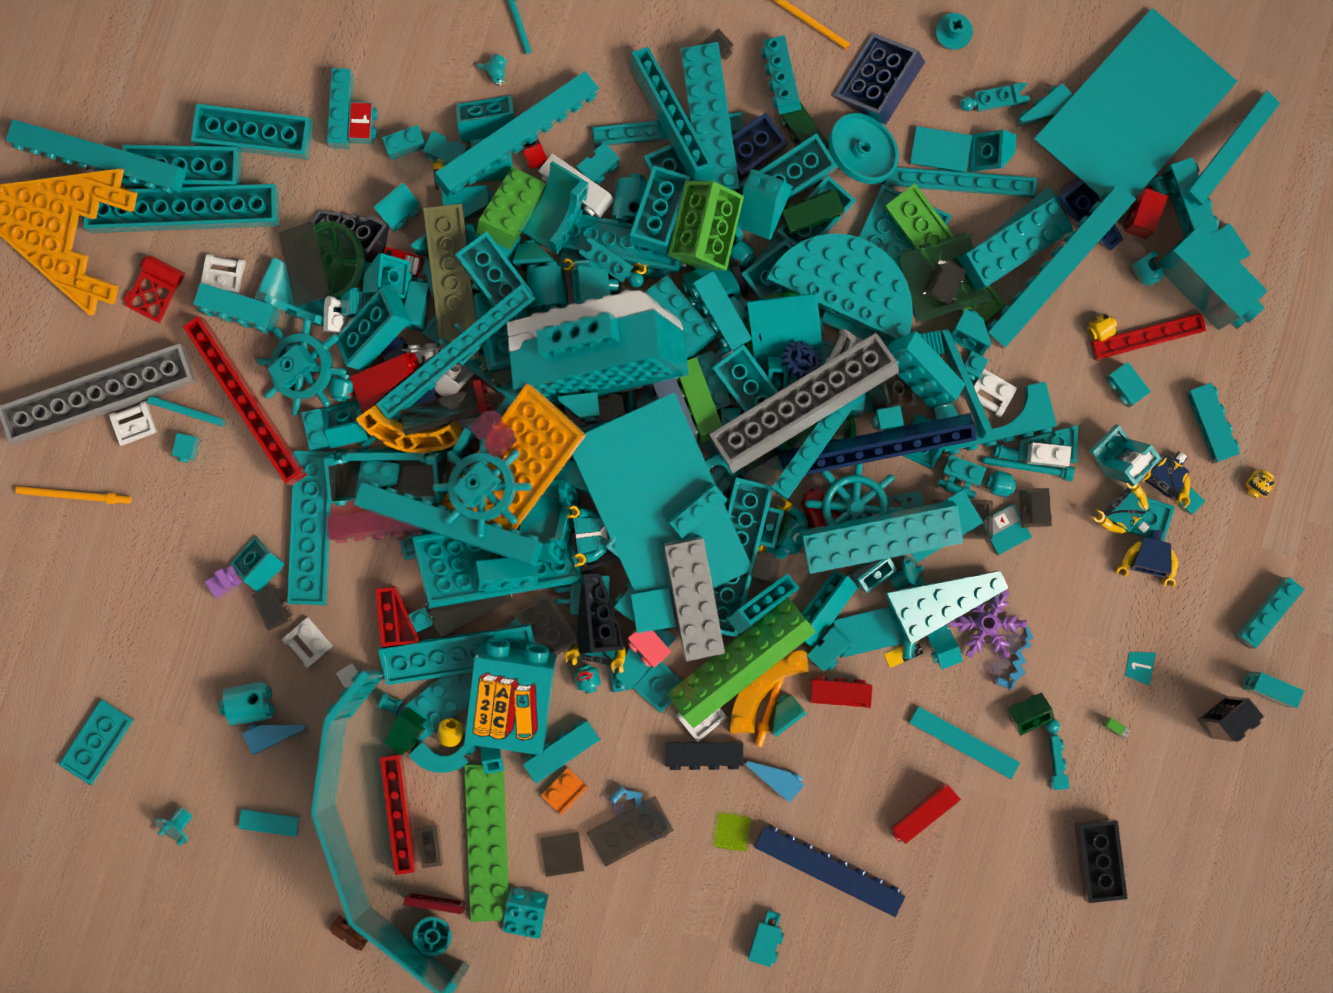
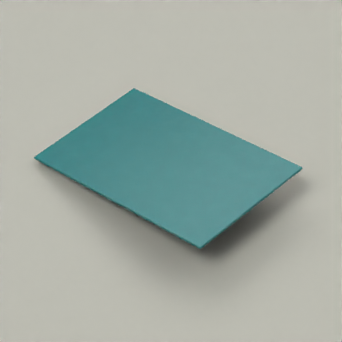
M1152 8L1034 140L1103 200L1102 195L1111 185L1115 187L1118 184L1136 198L1138 193L1144 189L1238 81Z
M671 393L585 433L586 436L572 455L611 540L616 536V541L613 545L635 593L669 587L672 606L674 607L662 543L701 536L704 539L713 588L753 570L724 504L683 538L678 535L667 521L711 483L715 485L675 393Z

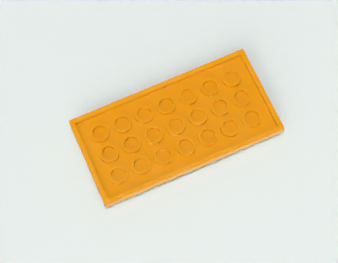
M529 384L524 386L487 438L488 454H492L501 460H504L513 450L520 452V455L509 467L514 474L516 483H530L532 485V489L529 491H515L514 499L508 508L517 518V523L511 524L503 514L492 520L485 521V524L491 525L492 522L502 525V529L509 531L510 528L515 530L518 528L586 436L584 432L536 388ZM487 463V466L492 471L497 467L494 464ZM503 473L498 476L502 480L500 483H505ZM492 491L499 500L502 499L504 491ZM448 492L441 503L445 507L450 508V512H452L455 507L450 500ZM487 497L485 511L494 507ZM469 506L467 507L468 509L477 512V506L474 509Z

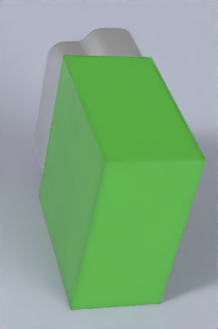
M1107 717L1103 724L1104 727L1125 739L1131 732V730L1113 718Z

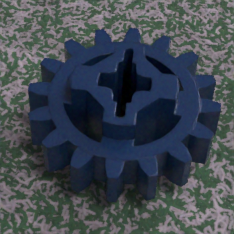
M796 341L795 344L791 342L783 350V354L780 357L783 360L781 365L786 366L784 371H789L791 378L795 375L798 381L823 366L820 363L822 357L817 356L819 351L812 350L813 345L808 347L805 341L802 345L799 341Z

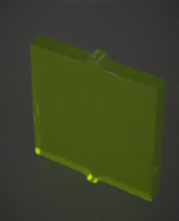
M719 813L715 847L728 849L729 851L738 850L746 852L751 817L737 816L736 813L733 815Z

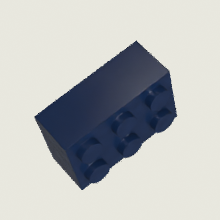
M766 112L732 135L740 181L749 175L751 169H758L787 148L788 142Z

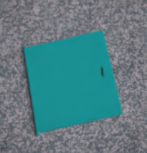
M816 291L810 294L747 301L754 359L764 372H767L768 356L781 357L786 346L791 342L795 344L796 341H799L801 345L805 341L808 347L813 345L812 350L819 351L817 356L822 357L820 363L824 365Z

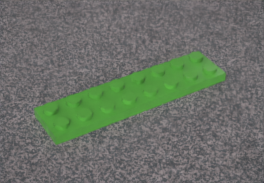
M915 183L884 206L885 210L962 313L965 309L973 310L985 322L1006 306L991 285L979 290L974 288L957 259L958 256L966 251Z
M483 764L465 765L471 922L503 921L509 896L504 771L485 774Z

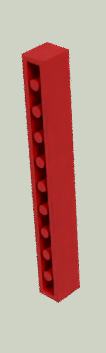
M197 316L183 326L184 330L284 483L293 486L306 477L308 474L207 320Z

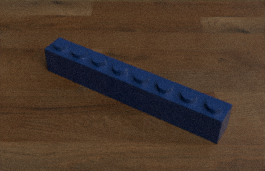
M771 824L768 827L763 826L754 848L896 918L906 897L901 893L902 889L894 885L890 888L884 885V880L876 876L872 879L866 876L868 872L858 867L854 870L849 867L850 863L842 859L836 861L832 859L830 853L824 850L819 853L814 850L815 846L805 841L804 844L796 841L797 837L789 833L785 836L779 833V828Z

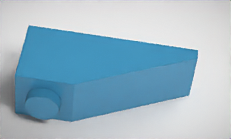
M255 723L246 728L247 732L243 733V736L252 755L308 729V726L276 724L258 726Z
M748 760L745 762L752 771L789 803L804 786L801 782L803 778L796 772L791 774L789 771Z

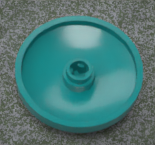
M851 113L841 117L831 128L828 137L829 150L837 166L847 176L861 183L877 184L885 181L894 173L899 162L898 146L893 135L882 123L865 114Z

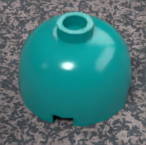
M428 916L422 919L413 931L414 945L421 954L426 956L440 955L447 950L452 941V930L449 923L438 916Z

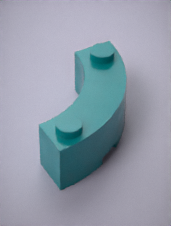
M947 624L925 636L932 650V653H930L934 664H939L941 670L963 662L960 648L951 630L948 629Z

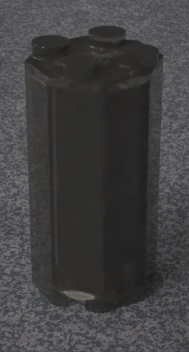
M513 594L434 608H428L426 602L424 606L440 636L446 637L515 598Z

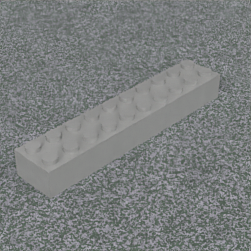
M877 333L712 432L709 434L711 441L730 471L734 473L899 372L898 363Z
M179 343L1 405L0 419L8 443L19 445L148 400L150 396L157 397L197 383L186 347Z

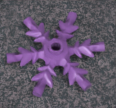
M1004 590L1001 592L999 598L997 595L993 597L994 605L990 603L991 611L986 612L983 610L985 603L971 610L978 613L977 619L973 620L969 615L967 619L961 615L959 616L960 620L954 619L949 622V627H960L959 632L968 628V631L973 627L978 629V634L972 635L975 639L966 643V645L970 646L965 654L966 656L973 658L976 650L980 653L982 652L981 642L985 644L984 637L986 635L992 637L990 644L994 643L995 653L999 650L1004 659L1010 656L1005 647L1009 646V643L1001 639L1004 636L999 635L997 630L1002 627L1006 632L1007 628L1017 632L1016 627L1026 628L1027 622L1026 620H1016V615L1008 620L1007 616L1003 620L998 619L997 614L1004 612L1001 608L1009 604V602H1005L1010 593L1009 591ZM985 620L990 622L989 627L984 626Z

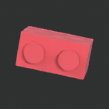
M636 631L628 638L630 641L628 646L635 653L639 651L643 656L641 660L647 667L652 666L654 668L671 653L654 631L637 633Z

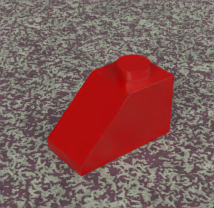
M539 139L531 144L528 142L523 145L522 152L530 169L539 168L547 161Z

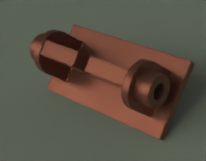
M340 915L329 929L332 931L331 934L342 941L346 936L349 937L346 943L356 951H362L369 941L352 928L346 918Z

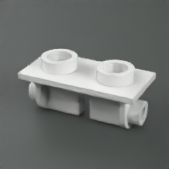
M425 343V347L412 344L408 345V348L401 349V351H406V353L414 352L420 364L422 363V356L424 363H427L439 353L440 347H437L436 343Z

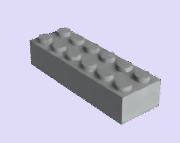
M701 536L662 543L683 657L686 661L724 654L704 539Z

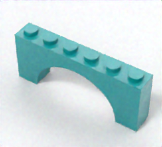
M1046 381L1028 385L1024 388L1025 399L1023 407L1011 423L992 429L993 431L990 436L982 439L978 428L975 427L976 441L944 447L942 454L948 453V456L959 454V450L965 448L967 451L978 449V445L985 444V447L997 445L996 441L1004 440V443L1015 440L1016 436L1021 435L1022 438L1034 436L1033 433L1041 431V434L1052 432V428L1056 427L1057 424ZM953 403L932 409L934 420L958 415Z

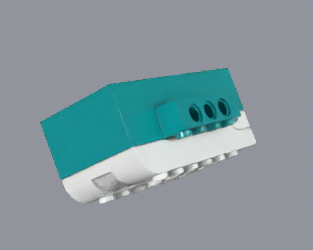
M626 290L619 295H606L603 299L586 300L583 304H570L567 308L550 309L547 313H534L531 317L507 322L513 390L520 393L524 386L529 384L536 388L554 406L562 405L559 403L558 396L597 392L598 396L689 375L684 331L680 320L642 291Z

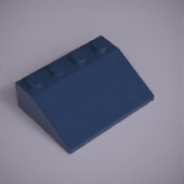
M872 33L835 92L834 97L860 113L871 116L886 125L925 61L919 50Z

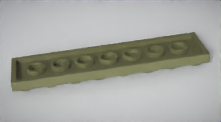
M462 204L423 208L439 340L444 336L450 343L462 334L454 326L458 321L467 329L476 322L472 280L455 258V254L467 246ZM480 349L469 359H478L480 357Z

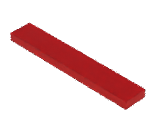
M1202 313L1114 335L1104 341L1095 340L1090 343L1095 360H1100L1203 333L1207 330Z

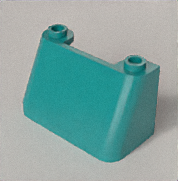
M553 480L520 524L519 531L521 536L533 535L538 537V541L543 544L538 559L540 561L563 564L566 559L574 527V518L566 517V515H572V510L566 508L569 506L579 508L580 503L578 492L567 480Z

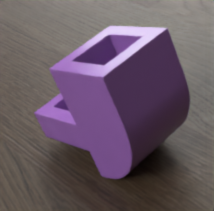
M232 566L227 569L218 570L215 572V576L205 581L216 599L234 590L242 583Z

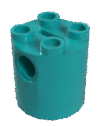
M631 173L630 177L618 178L611 215L613 220L634 224L648 183L644 175Z
M557 262L545 263L546 266L541 267L538 265L527 267L528 287L536 298L530 304L531 311L543 314L549 312L550 309H563L569 305L564 267L557 265Z
M261 681L224 688L223 700L218 701L220 715L226 716L230 726L270 719L271 716H275L274 706L270 703V697H272L271 686H267V683Z

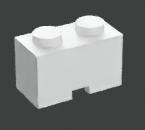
M1031 443L1028 445L1027 464L1066 468L1070 465L1071 447Z

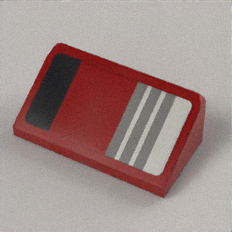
M385 247V255L410 261V273L414 277H418L423 262L422 257Z

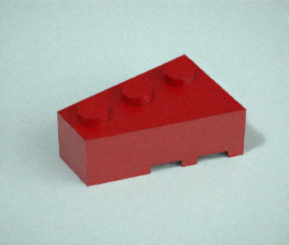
M398 587L376 589L381 647L420 642V635L415 631L408 616L410 613Z
M816 676V680L811 679L810 703L871 708L873 685L866 684V680L854 679V683L847 682V678L835 677V681H827L828 677Z

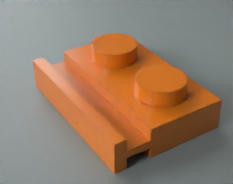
M567 768L546 789L541 797L562 815L588 786L574 772Z

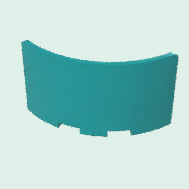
M551 161L544 193L522 233L558 254L571 236L568 232L573 223L577 224L583 210L580 207L582 201L587 200L589 183L554 161Z
M272 258L254 299L272 304L283 311L288 310L287 314L296 318H308L312 324L323 327L325 298L310 289L304 280L302 270L277 258ZM309 274L313 282L320 289L330 292L332 282ZM337 284L335 292L343 291L346 287ZM334 307L333 312H336L338 307Z

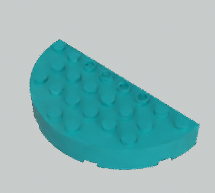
M824 234L804 240L785 252L773 264L763 280L795 295L810 294L816 291L818 307L889 340L910 334L913 316L912 299L902 271L885 251L860 237L848 234Z

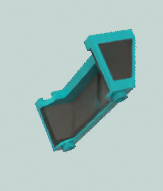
M394 448L336 449L324 458L328 503H335L336 506L346 505L348 501L356 499L355 491L361 461L399 464L400 470L397 484L388 487L398 491V495L403 496L406 493L414 496L415 499L430 501L432 505L439 504L445 497V491L436 492L433 490V485L446 484L447 448L429 453H411Z

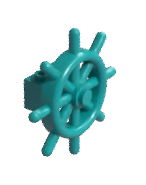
M308 318L303 320L302 334H293L285 337L280 328H273V333L279 340V343L273 350L270 359H257L258 365L269 366L268 370L274 384L265 392V398L270 399L278 391L287 397L293 398L291 412L293 416L299 415L301 399H310L317 396L323 406L328 407L330 401L323 390L327 387L332 375L345 376L347 373L344 368L333 367L332 356L329 348L338 341V335L333 334L323 343L318 338L309 335L311 321ZM308 344L315 348L311 354L307 350ZM319 356L321 359V365H317V363L315 362V360ZM311 372L320 373L317 381H315ZM305 378L307 383L310 385V388L302 391L303 380ZM295 384V389H291L290 387Z
M485 436L480 439V453L472 454L462 460L454 451H449L447 455L456 465L450 475L449 483L433 485V490L436 492L448 491L450 500L455 507L445 518V523L451 524L460 514L472 520H477L476 535L478 538L484 537L485 521L497 518L502 514L511 524L517 523V518L508 509L514 499L515 491H529L532 489L530 483H516L514 474L509 467L520 455V452L513 450L504 460H501L492 454H488V439ZM487 463L494 464L497 467L492 471L487 466ZM503 473L505 483H500L502 480L498 476ZM492 491H504L502 499L499 500ZM486 497L494 505L493 508L485 511ZM469 506L474 509L477 506V512L472 511L467 507Z
M863 464L855 465L854 475H848L838 480L829 470L821 472L831 486L826 491L823 501L807 500L805 502V506L808 508L822 509L826 525L872 517V513L882 515L905 510L903 508L889 507L887 496L883 490L894 481V475L889 474L881 482L877 483L871 478L862 475ZM853 483L852 491L850 488L845 490L842 487L844 485ZM861 484L871 489L862 498L860 497ZM837 492L840 496L831 502L833 495ZM877 496L880 506L866 504ZM831 510H837L840 516L834 520Z

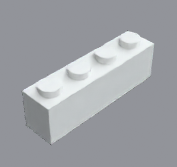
M552 153L539 169V173L542 176L541 180L547 184L550 163L554 161L589 183L587 200L582 201V206L585 207L584 210L589 215L593 216L595 214L600 218L614 201L610 193Z

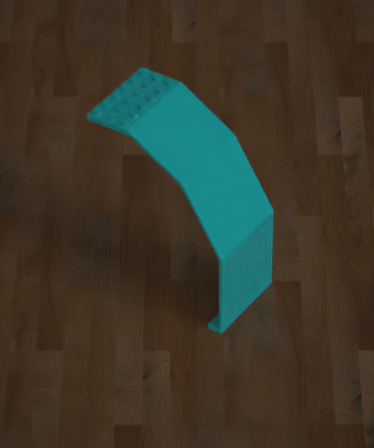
M381 669L358 671L351 680L353 684L348 688H344L338 696L341 698L338 703H333L326 711L328 715L324 719L311 815L349 925L433 993H453L470 966L463 962L455 973L451 972L433 956L421 954L412 939L370 906L335 804L346 724L384 677Z

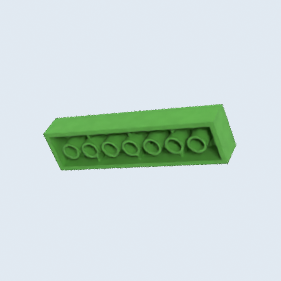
M788 597L724 647V654L714 655L667 692L682 717L694 729L816 633V631Z

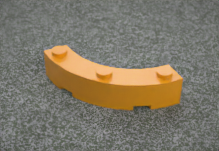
M377 405L356 418L358 423L371 436L374 435L383 441V444L411 453H429L444 450L455 445L463 432V429L456 420L445 426L433 429L413 428L393 418L387 419Z
M790 652L739 692L732 711L730 733H754L755 719L760 702L775 684L782 679L808 672L807 652Z

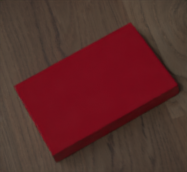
M409 893L404 898L403 903L406 906L461 915L466 909L465 901Z

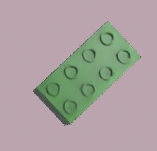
M685 181L668 256L699 270L727 271L744 196L714 181Z

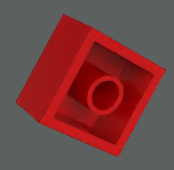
M1147 188L1142 193L1139 192L1136 200L1130 206L1133 208L1131 214H1128L1125 219V232L1143 239L1151 236L1156 231L1168 196Z

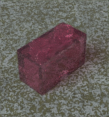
M495 411L484 412L469 427L478 439L483 438L486 442L485 448L493 457L503 456L518 441L514 436L513 430L504 424L500 414Z

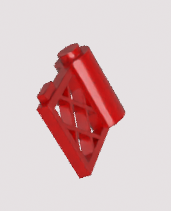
M149 255L142 259L140 267H142L140 276L132 292L128 291L124 301L127 302L126 307L161 323L177 288L183 282L185 272ZM144 278L150 280L152 289L143 291L141 284ZM161 288L170 290L167 298L160 300L157 290ZM154 291L157 301L148 304L145 294ZM142 296L144 306L136 307L132 305L135 297ZM159 305L160 312L158 317L151 314L150 306Z

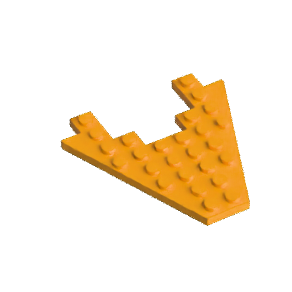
M124 169L0 184V236L88 315H95L98 300L115 304L119 285L85 274L89 255L74 251L72 247L79 215L96 219L99 202L129 212L134 211L137 192L121 187Z

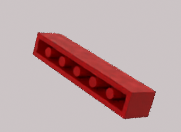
M400 754L384 756L380 758L394 872L395 875L414 873L417 871L403 756Z

